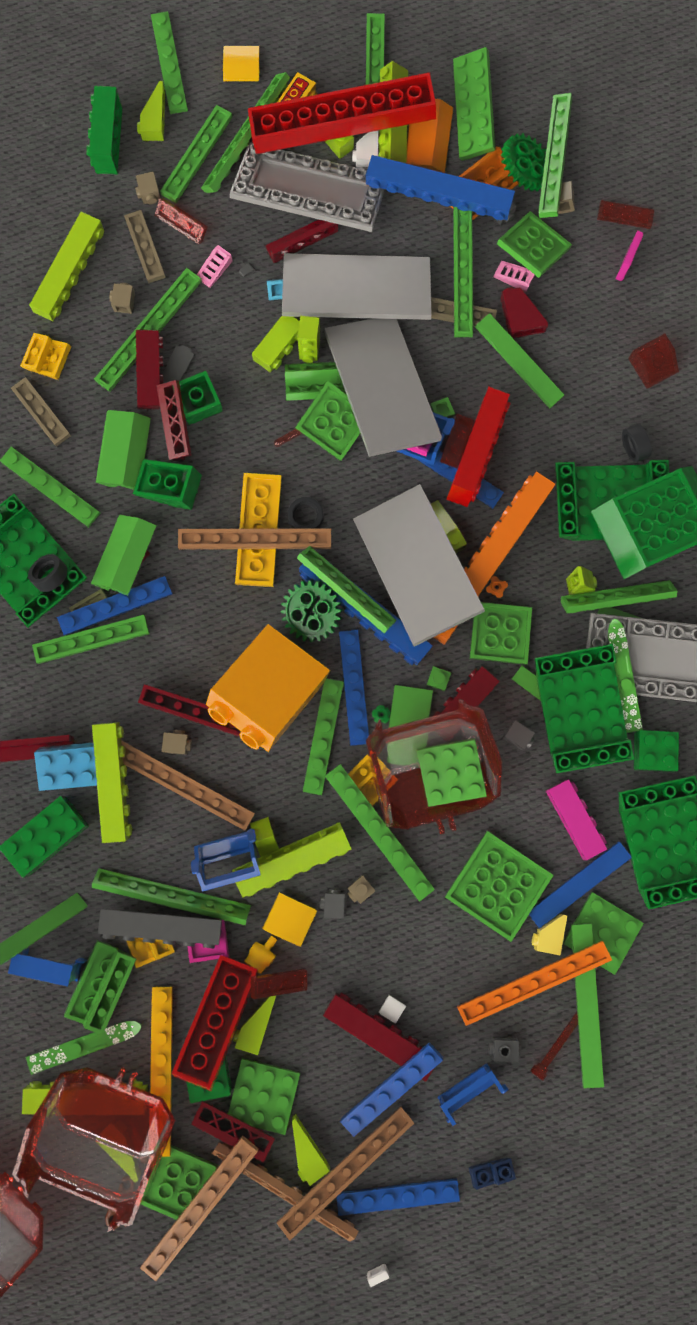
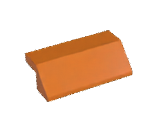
M435 99L436 119L409 124L406 164L445 173L453 107L441 99Z
M497 146L495 151L487 153L458 176L509 190L518 185V181L513 182V176L508 177L509 170H504L506 164L501 162L504 159L501 157L503 152L501 147ZM472 212V220H474L479 215Z

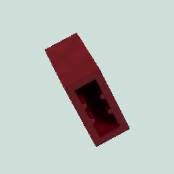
M509 287L502 291L500 300L508 334L512 338L546 332L548 322L521 287Z

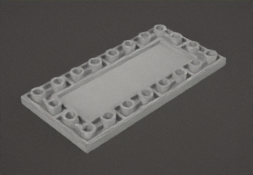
M250 142L231 188L230 198L372 232L385 189H375L366 185L367 170L363 168L347 166L346 164H339L285 150L256 154L254 144Z
M284 253L282 316L431 320L430 257Z
M372 318L324 329L369 457L441 441V433L397 319Z
M420 484L353 518L414 647L485 612Z
M590 613L586 648L609 644L608 628L613 619H618L623 625L628 643L636 694L638 696L697 702V624Z

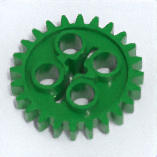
M524 133L512 135L503 144L504 147L501 149L503 151L501 157L504 158L501 162L506 164L504 170H509L508 177L513 176V182L518 181L519 187L524 185L525 190L529 188L531 192L534 190L539 191L542 189L546 149L541 148V143H536V138L531 140L530 135L525 137Z
M309 580L308 585L305 581H302L301 587L295 584V590L289 589L290 595L284 596L287 602L281 603L282 606L286 607L280 611L286 614V617L282 618L283 621H288L285 628L291 626L290 634L297 632L296 638L303 636V641H307L308 637L310 642H314L315 637L318 641H321L322 635L328 638V632L334 633L333 627H339L336 620L342 619L338 613L342 612L343 609L337 607L342 602H336L335 600L339 595H332V588L327 590L326 583L320 586L319 580L316 581L315 585L313 580ZM306 593L311 596L310 603H307L304 599ZM317 596H319L320 599H319V601H318V602L316 603V605H315V602H316V600H317ZM322 602L327 604V612L321 610ZM314 606V608H313L314 614H312V615L309 616V614H310V612H311V611L309 610V608H311V607ZM297 610H300L303 614L301 620L296 617ZM308 618L306 626H304L303 623ZM313 619L319 622L318 629L312 626Z

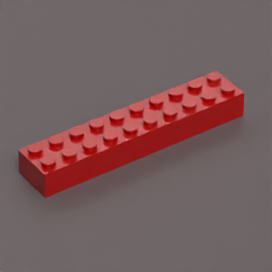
M429 72L248 108V115L255 152L259 154L436 119V102Z

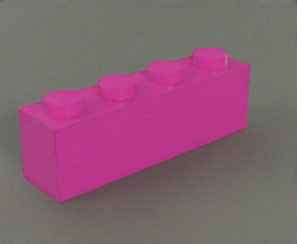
M567 779L547 789L546 793L582 859L588 860L607 850L605 846L607 842L604 836L596 830L597 823L592 816L589 817L585 801L579 799L575 783Z

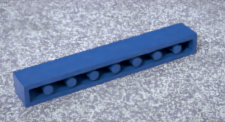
M375 155L371 156L366 172V185L372 188L386 189L391 193H402L407 197L421 198L426 202H437L446 207H457L461 211L468 210L481 216H492L497 220H508L515 194L513 190Z
M303 564L299 567L300 577L306 582L313 580L315 584L319 580L320 586L325 584L323 580L319 579L316 574ZM333 591L331 594H332V595H336V594H338V593H336L335 591ZM340 595L335 599L336 602H342L340 605L345 608L344 612L351 618L357 617L362 627L367 630L369 628L372 629L377 639L387 641L390 644L388 647L395 653H402L405 656L403 659L410 665L415 664L418 666L432 648V645L427 641L414 647L402 621L370 595L368 596L397 620L385 633L377 629L373 623L362 616L359 611L348 604Z

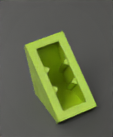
M269 817L250 823L251 829L255 830V844L261 857L279 849Z

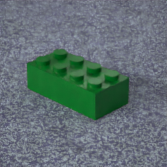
M94 86V94H91V105L93 108L89 112L91 127L88 128L90 145L87 144V156H90L91 166L94 167L97 174H118L123 107L117 87Z
M59 796L1 844L0 851L20 876L26 878L86 830L89 825L66 796Z

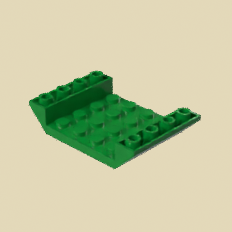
M650 460L646 465L575 467V462L555 463L559 537L571 541L604 540L590 512L619 495L668 474L669 460Z
M693 466L683 467L619 495L590 512L623 580L697 545V474Z
M13 493L0 504V594L14 609L15 614L29 628L83 583L87 577ZM54 554L66 565L67 576L62 584L54 590L42 592L30 582L28 572L34 562L40 557ZM54 568L48 570L42 578L49 575Z
M613 644L535 658L541 706L550 754L556 773L634 760L631 740L627 738L614 663L617 662Z
M696 776L619 792V813L629 853L632 857L631 861L638 889L648 910L697 899Z

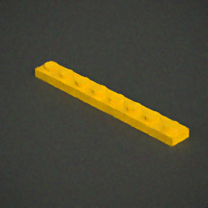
M152 987L149 1157L171 1156L173 987Z

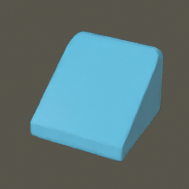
M283 279L267 280L269 300L282 299Z

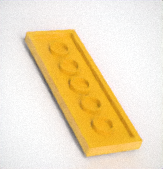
M244 473L239 529H278L281 475ZM238 549L235 584L274 587L276 549Z

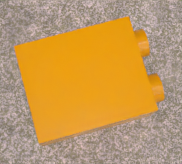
M267 624L211 688L206 703L209 707L208 713L219 724L227 725L229 722L241 731L239 734L240 738L249 747L259 749L261 746L269 752L322 687L330 670Z

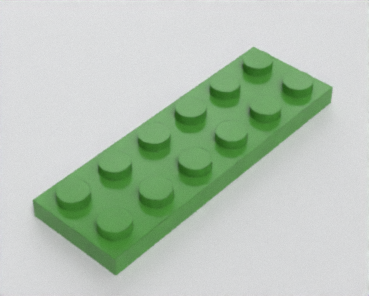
M487 47L453 59L458 146L461 161L495 151L490 60Z

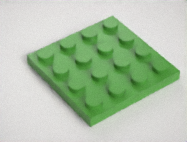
M486 831L446 893L445 898L512 942L552 879L553 874Z

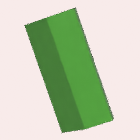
M335 362L286 364V401L315 399L327 381L346 394Z
M107 411L96 483L108 487L122 486L134 490L143 459L145 458L151 418L135 412Z
M119 515L91 584L107 591L112 589L128 596L157 525L140 518Z
M97 940L67 1006L64 1017L82 1023L85 1029L103 1035L136 958L117 947Z

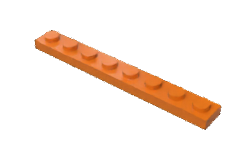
M602 940L460 1004L457 1008L467 1026L610 962L612 958Z

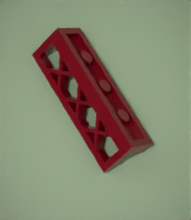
M318 219L265 245V248L273 263L284 259V253L294 254L338 232V224Z
M178 380L157 385L169 460L183 461L185 457L191 456L180 385Z
M60 735L0 741V762L35 759L34 752L39 747L74 744V736Z
M202 1101L191 1123L194 1127L233 1147L241 1138L237 1136L236 1130L243 1127L248 1130L250 1135L248 1140L252 1141L254 1145V1139L263 1137L269 1140L265 1150L258 1147V1152L254 1156V1158L262 1162L265 1161L275 1140L274 1137L205 1101ZM204 1107L212 1111L213 1120L208 1121L200 1117ZM224 1118L230 1120L232 1129L225 1130L219 1126L218 1121Z

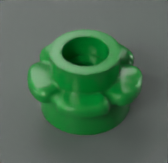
M379 705L372 711V717L376 723H387L390 720L391 711L389 708H385L384 705Z

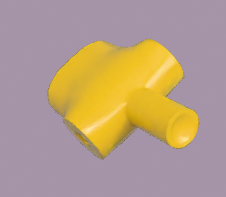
M270 936L264 945L255 942L244 962L248 966L258 969V973L261 974L276 958V955L270 950L277 942V939Z

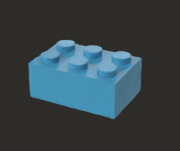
M94 743L39 747L34 752L39 791L97 785Z

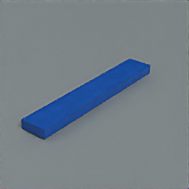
M618 841L536 904L529 913V916L540 929L632 858L621 842Z

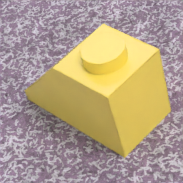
M559 914L540 929H537V934L534 933L532 937V945H534L536 951L561 955L567 915Z

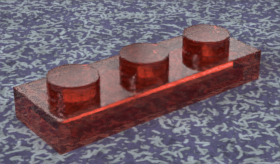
M165 198L159 199L154 216L195 243L201 244L208 226Z
M601 200L597 220L651 229L654 210Z
M460 414L456 415L454 426L449 434L440 460L441 463L458 468L474 423L473 419Z
M305 969L251 977V998L253 999L307 990V970Z

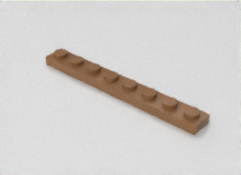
M178 529V549H306L309 546L313 549H331V529Z
M121 740L122 746L125 747L124 765L245 831L247 830L255 813Z
M399 1107L276 1222L289 1240L296 1236L414 1124L402 1107Z
M242 1135L140 1267L142 1271L153 1280H158L258 1152V1147Z
M219 1142L212 1154L223 1161L233 1147L227 1143L221 1144ZM249 1162L241 1172L293 1206L304 1197L301 1190L293 1186L290 1188L284 1184L285 1181L281 1177L271 1176L267 1173L268 1170L259 1164L256 1166ZM328 1208L326 1210L323 1209L314 1218L348 1241L354 1240L359 1232L354 1228L355 1225L348 1220L342 1221L337 1217V1213Z

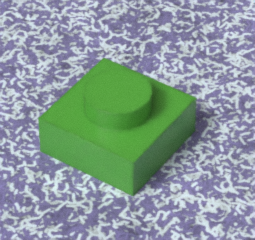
M448 397L433 402L430 405L432 412L447 418L455 415Z
M433 666L427 685L445 691L451 672Z

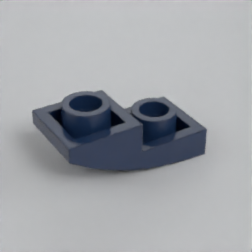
M503 1158L469 1167L473 1188L476 1190L492 1184L500 1185L516 1179L511 1158Z

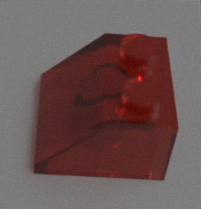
M666 334L633 350L628 358L646 389L679 372L675 348Z

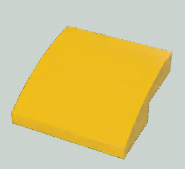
M224 46L223 81H259V46Z
M33 333L20 366L26 370L58 380L71 346L65 342L52 340L49 336Z
M371 752L348 773L372 807L398 781Z
M279 892L262 929L301 947L317 910Z
M135 937V941H126L131 956L136 958L134 963L136 968L175 953L173 946L163 944V940L155 939V943L143 942V938Z

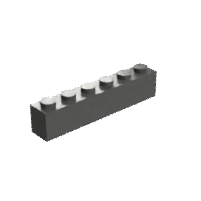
M101 909L98 934H103L105 939H115V936H123V940L135 941L136 937L143 938V942L155 943V939L163 940V944L175 945V941L183 942V946H195V943H201L204 948H215V945L220 944L222 920Z

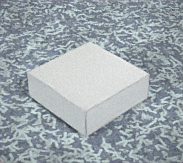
M388 995L379 1013L396 1024L406 1005Z
M386 1264L368 1271L367 1279L370 1287L389 1279V1271Z

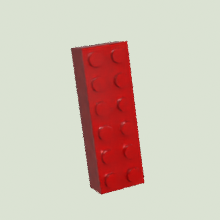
M488 387L446 500L468 507L470 501H475L481 487V481L486 473L488 462L491 459L493 448L499 437L500 429L504 423L505 415L510 406V402H508L510 394Z
M220 955L171 1073L174 1077L212 1091L257 978L258 969Z

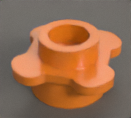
M497 576L491 577V583L486 587V592L495 595L497 598L503 597V591L508 587V583L499 580Z

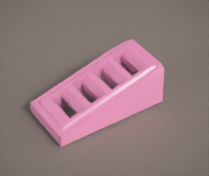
M217 245L197 273L202 283L211 288L233 262L232 255ZM213 262H217L220 266L218 267ZM211 267V268H212L213 270H215L216 272L213 273V272H212L211 270H209L208 268ZM204 273H207V274H208L209 276H211L212 278H211V279H208V278H207L206 276H204L203 274H204Z
M501 261L494 274V278L515 288L521 287L524 292H527L535 276L527 268ZM503 268H507L505 274L502 275L501 272ZM510 271H513L512 276L509 277L508 275ZM517 273L520 274L519 278L515 279ZM523 276L526 277L525 282L521 281Z

